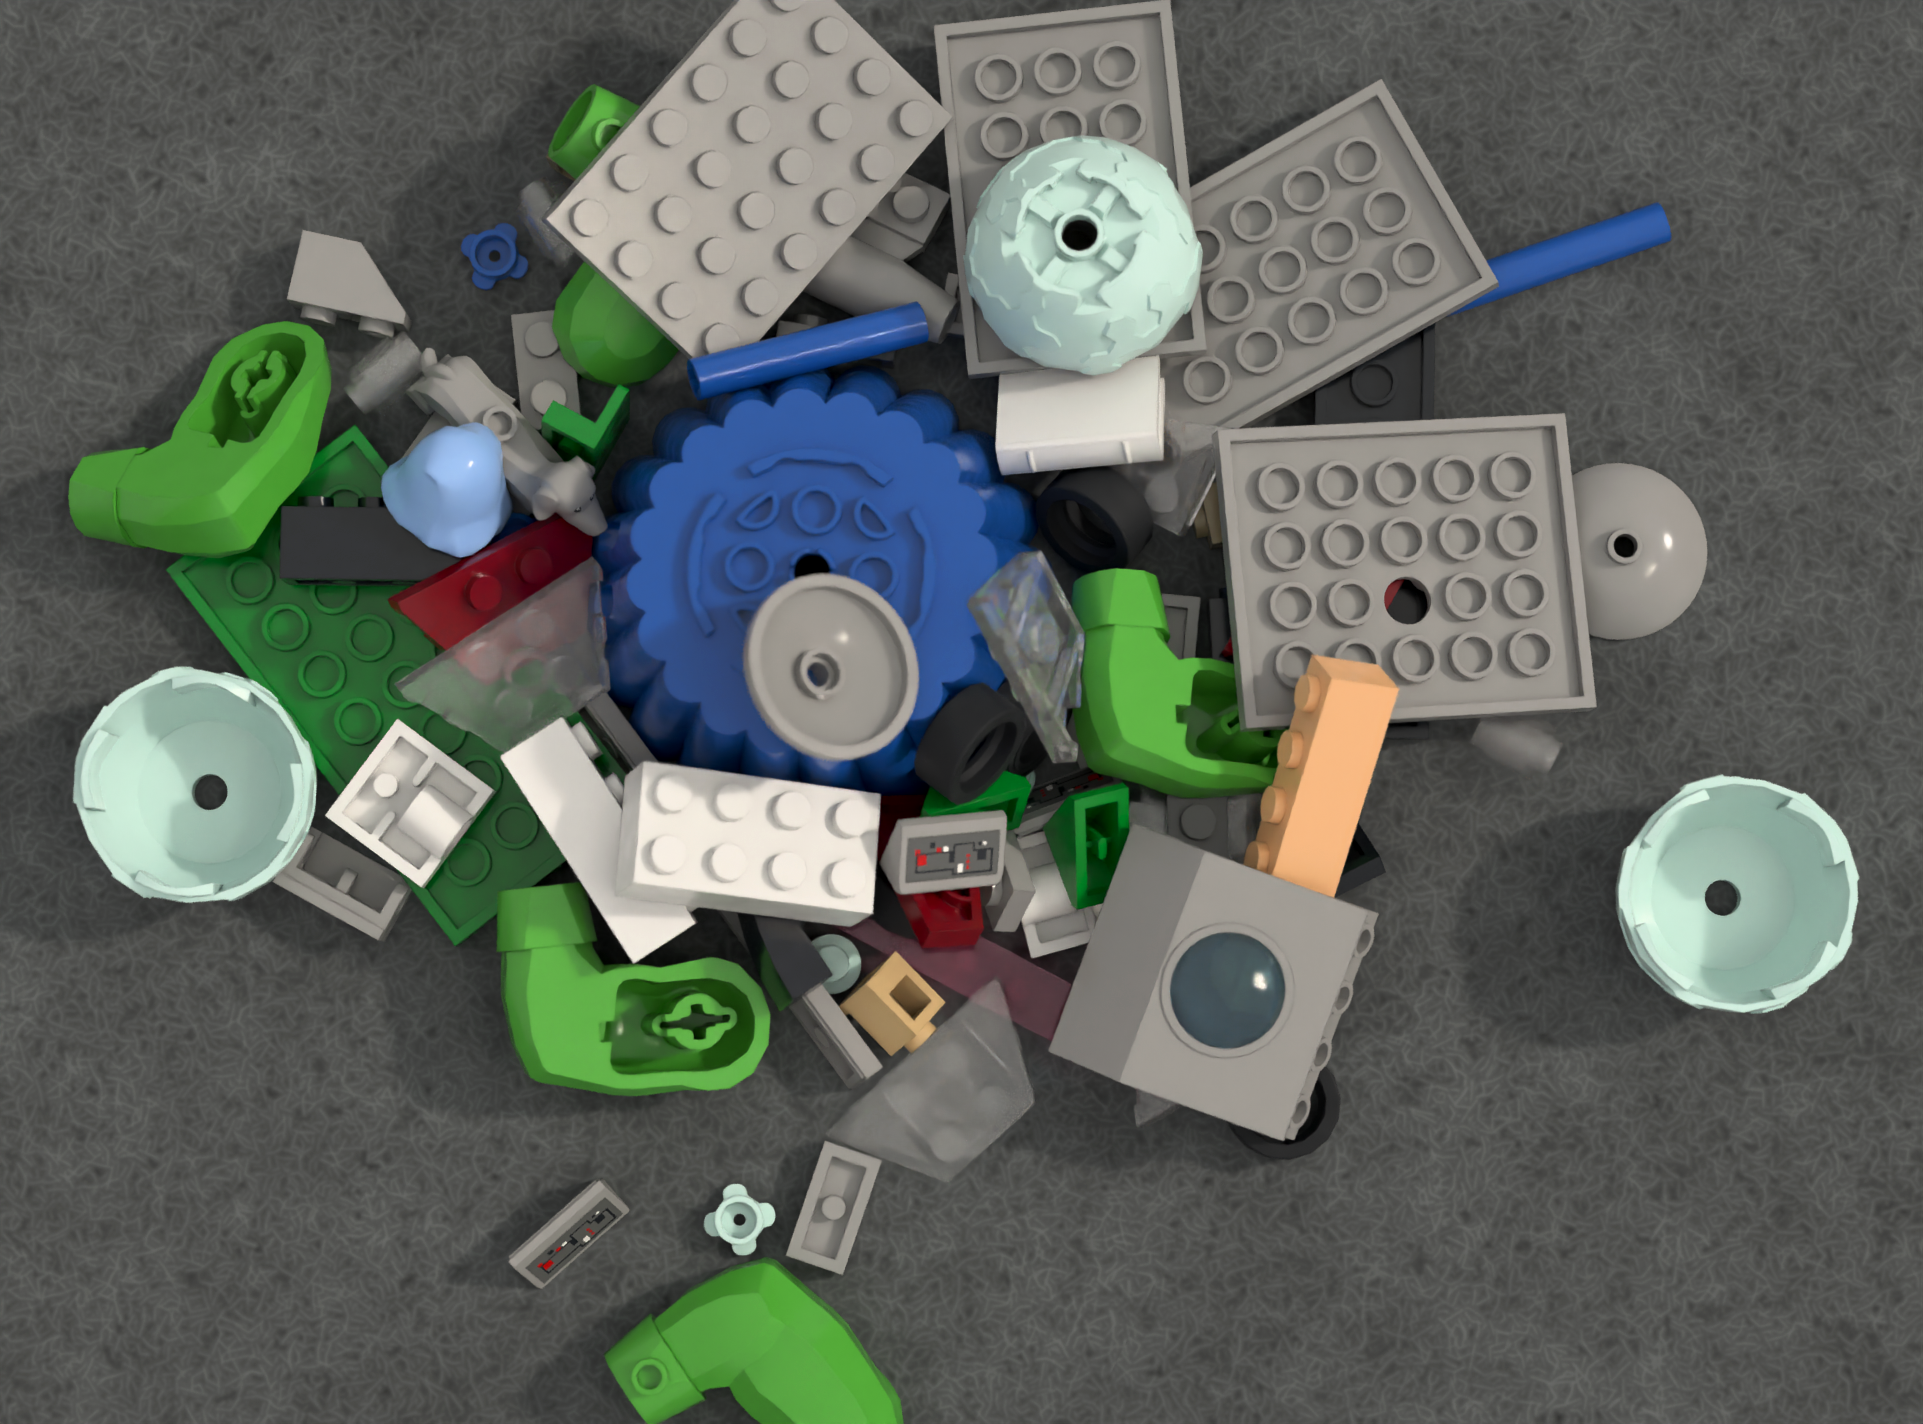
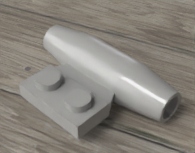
M904 173L802 292L854 317L917 301L921 305L927 320L928 341L941 344L956 320L960 301L906 264V262L921 252L926 251L951 206L950 194Z

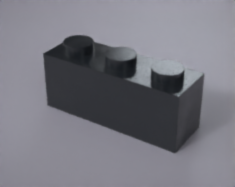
M304 496L298 497V506H281L280 579L288 585L413 586L466 558L454 557L426 546L414 534L396 522L389 512L383 497L358 498V507H334V498Z

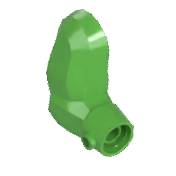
M592 84L579 95L567 111L553 136L548 156L572 177L577 179L640 106L596 84ZM585 261L556 300L552 322L553 332L564 360L585 379L608 388L617 387L618 384L624 387L639 386L662 371L679 350Z
M290 321L263 324L231 339L213 357L196 396L179 418L173 430L171 440L153 449L139 447L91 453L81 459L70 478L68 494L70 514L76 528L87 537L143 549L150 547L186 556L223 558L251 550L278 507L308 475L316 454L322 421L331 391L332 368L324 339L310 326Z
M1114 568L1096 571L1075 580L1072 586L1069 645L1072 648L1069 688L1076 735L1087 766L1095 773L1139 783L1159 792L1180 798H1213L1264 793L1267 787L1272 786L1279 764L1277 759L1278 743L1281 735L1285 731H1289V729L1240 732L1234 664L1212 658L1177 659L1167 645L1171 635L1160 584L1156 575L1145 570Z
M581 882L498 891L497 952H501V998L511 1044L525 1074L539 1083L610 1095L641 1096L682 1090L709 1091L730 1089L754 1073L769 1044L770 1012L762 988L738 963L716 957H708L660 968L641 964L603 965L592 945V942L598 940L587 892Z
M768 1257L732 1266L691 1287L657 1318L650 1313L604 1353L605 1360L620 1387L647 1424H659L707 1400L704 1391L722 1387H730L738 1403L750 1416L761 1424H904L901 1400L889 1380L875 1366L847 1322L778 1261Z

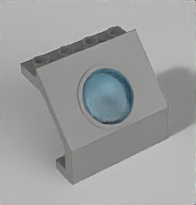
M1133 823L1048 1052L1120 1083L1284 1141L1285 1138L1295 1140L1298 1129L1304 1124L1309 1115L1311 1107L1310 1097L1319 1073L1330 1059L1332 1051L1331 1041L1340 1016L1351 1002L1353 996L1352 984L1362 957L1368 953L1372 946L1374 925L1379 913L1305 888L1187 844L1167 834Z

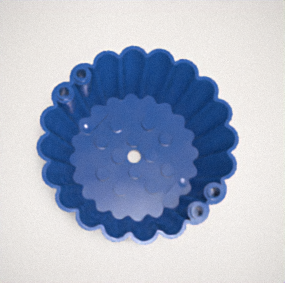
M859 365L846 370L836 380L825 368L770 382L769 385L762 384L708 398L705 411L689 407L676 409L665 415L656 426L652 439L654 455L634 457L626 461L615 474L612 482V500L618 512L604 517L608 527L604 533L592 538L591 566L601 576V579L589 588L586 617L587 630L596 640L607 645L598 658L596 668L597 680L614 703L632 708L629 724L655 759L660 761L677 760V766L881 794V796L928 794L930 785L916 775L914 760L921 739L939 711L957 693L970 685L985 683L997 691L1016 673L1027 668L1036 670L1042 664L1041 656L1046 655L1049 651V632L1045 622L1035 611L1044 605L1051 595L1055 575L1051 562L1045 554L1030 545L1039 526L1036 519V502L1031 494L1019 485L1003 482L1005 475H1002L999 469L995 450L996 439L986 432L975 429L959 431V416L953 403L943 394L930 389H918L901 396L897 382L886 371L875 366ZM815 555L821 557L828 563L830 574L853 579L878 593L901 618L908 630L916 652L919 672L918 692L913 711L907 723L887 745L871 754L852 760L836 761L816 758L786 743L768 726L752 700L745 678L743 654L749 624L761 603L770 594L790 581L795 580V566L806 556ZM807 669V676L810 682L817 686L818 679L816 674L812 670Z

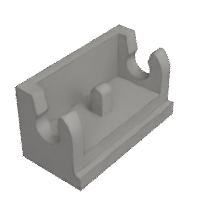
M314 827L310 828L303 843L287 867L273 881V883L367 935L384 942L413 892L401 875Z

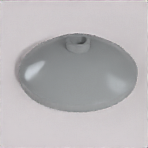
M1608 463L1593 466L1572 475L1589 635L1609 640H1630L1644 637L1663 629L1676 620L1689 607L1705 575L1707 540L1696 508L1675 483L1665 476L1642 466ZM1617 537H1627L1632 541L1634 552L1631 557H1621L1615 552L1614 541Z
M833 574L803 576L790 581L770 594L761 603L749 624L744 643L743 661L750 695L768 726L795 749L826 760H852L871 754L887 745L907 723L916 702L919 682L918 662L914 645L908 630L895 610L878 593L866 585L853 579ZM807 669L812 670L816 674L818 679L817 686L810 682L807 676Z

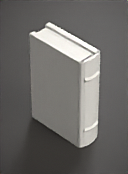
M1159 355L1133 358L1122 364V367L1114 372L1099 375L1083 374L1080 371L1059 368L999 375L995 450L1001 474L1035 473L1163 460L1165 380L1160 378Z

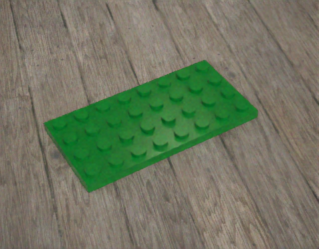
M353 425L315 454L308 475L278 507L251 550L223 558L184 555L165 570L248 678L269 690L279 699L278 703L292 717L303 738L308 741L315 765L339 796L397 719L496 791L425 888L420 887L397 870L451 942L458 947L497 917L498 891L536 887L568 862L500 756L563 717L572 727L580 721L585 725L603 753L594 759V762L605 778L614 773L624 785L627 774L537 658L485 685L471 678L456 664L455 659L447 652L439 650L425 638V633L405 616L394 611L387 600L411 586L288 585L280 579L281 506H298V497L304 496L334 498V507H358V498L383 497L381 478L388 469V465L356 425Z

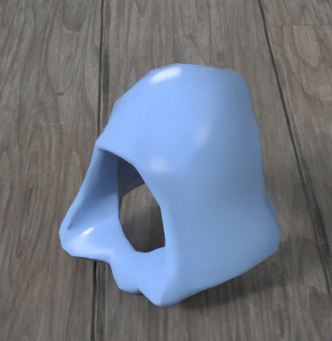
M477 422L463 424L458 427L445 426L431 432L414 447L410 455L390 465L381 478L383 500L396 522L414 534L426 546L454 557L471 556L485 547L493 536L502 531L513 510L511 496L508 492L504 475L501 442L491 429Z

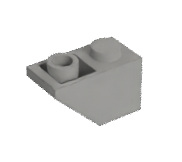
M305 230L302 231L287 300L294 308L302 310L300 319L330 327L335 326L337 318L359 322V332L384 339H393L394 330L410 333L412 325L410 317L361 242Z

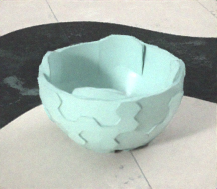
M1073 136L1051 140L1025 150L999 170L980 196L976 207L977 211L968 228L966 251L963 257L969 294L975 299L983 313L984 320L998 335L1004 346L1019 356L1029 358L1045 367L1099 375L1114 372L1122 367V364L1160 344L1183 314H1187L1192 307L1199 288L1203 257L1201 243L1197 240L1187 205L1178 193L1172 180L1168 177L1167 168L1135 147L1105 137ZM1076 220L1090 222L1098 232L1096 242L1084 251H1074L1068 248L1062 241V233L1065 227Z
M178 666L151 675V678L122 692L108 706L104 705L81 741L75 760L73 802L77 805L89 841L112 872V877L144 898L151 899V897L186 903L215 900L235 901L271 882L287 867L307 836L314 816L317 774L313 753L308 741L303 738L292 717L278 703L279 699L252 679L227 672L215 673L196 670L192 667ZM211 775L219 776L227 786V798L216 809H203L196 801L195 788L204 777Z
M1722 774L1685 784L1680 787V792L1648 818L1631 844L1623 851L1615 887L1616 910L1625 941L1638 965L1668 994L1698 1009L1709 1008L1727 1012H1750L1751 1014L1765 1013L1786 1006L1790 1001L1805 993L1810 985L1825 976L1829 970L1834 969L1843 960L1852 942L1851 931L1858 903L1857 880H1859V876L1848 841L1837 823L1808 795L1797 793L1765 780L1745 779L1740 776L1725 777ZM1715 881H1725L1731 884L1737 893L1736 907L1728 915L1720 916L1714 914L1705 903V892L1709 885Z

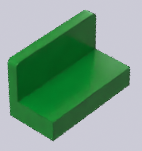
M618 384L596 423L553 400L541 420L542 437L564 462H568L578 456L583 461L594 466L595 473L592 479L596 480L630 419V389Z

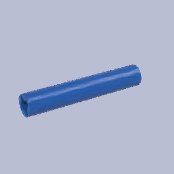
M1656 202L1488 259L1486 261L1498 280L1499 287L1446 317L1670 242L1671 231L1666 214L1660 203Z
M916 301L687 360L690 386L695 398L700 401L926 343L929 338L927 320L921 305Z

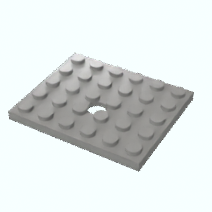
M1565 413L1218 429L1212 434L1240 732L1290 728L1296 708L1294 703L1295 687L1298 679L1302 675H1306L1311 655L1379 665L1399 688L1389 723L1591 711L1597 707ZM1400 579L1410 580L1417 589L1424 591L1427 598V611L1419 622L1415 624H1402L1388 614L1384 604V595L1391 582Z

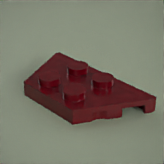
M556 512L547 519L537 520L485 547L476 554L468 556L395 594L387 600L394 611L405 616L425 633V638L439 650L447 652L455 659L456 664L471 678L487 685L585 632L593 536L582 532Z

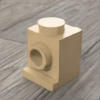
M895 951L858 983L839 1004V1008L845 1016L850 1014L892 1056L903 1046L910 1053L920 1047L936 1030V1027L930 1020L946 1002Z

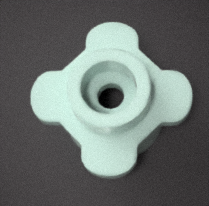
M731 1184L724 1189V1200L718 1209L706 1215L704 1228L710 1236H721L725 1241L731 1243L736 1254L742 1256L749 1255L756 1249V1238L763 1228L774 1223L775 1210L771 1204L766 1202L759 1203L748 1196L745 1186ZM736 1214H743L746 1220L743 1225L735 1224L734 1217Z

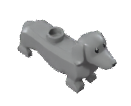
M426 348L421 355V366L424 376H421L406 391L407 395L427 416L436 411L446 418L453 427L477 422L487 426L494 432L501 442L504 475L507 489L511 496L513 511L527 516L533 513L536 519L541 521L557 512L563 519L587 535L598 536L604 533L608 525L595 495L596 486L592 480L595 473L594 466L583 461L578 456L568 462H564L517 408L492 384L470 357H451L447 354L438 362L435 350Z

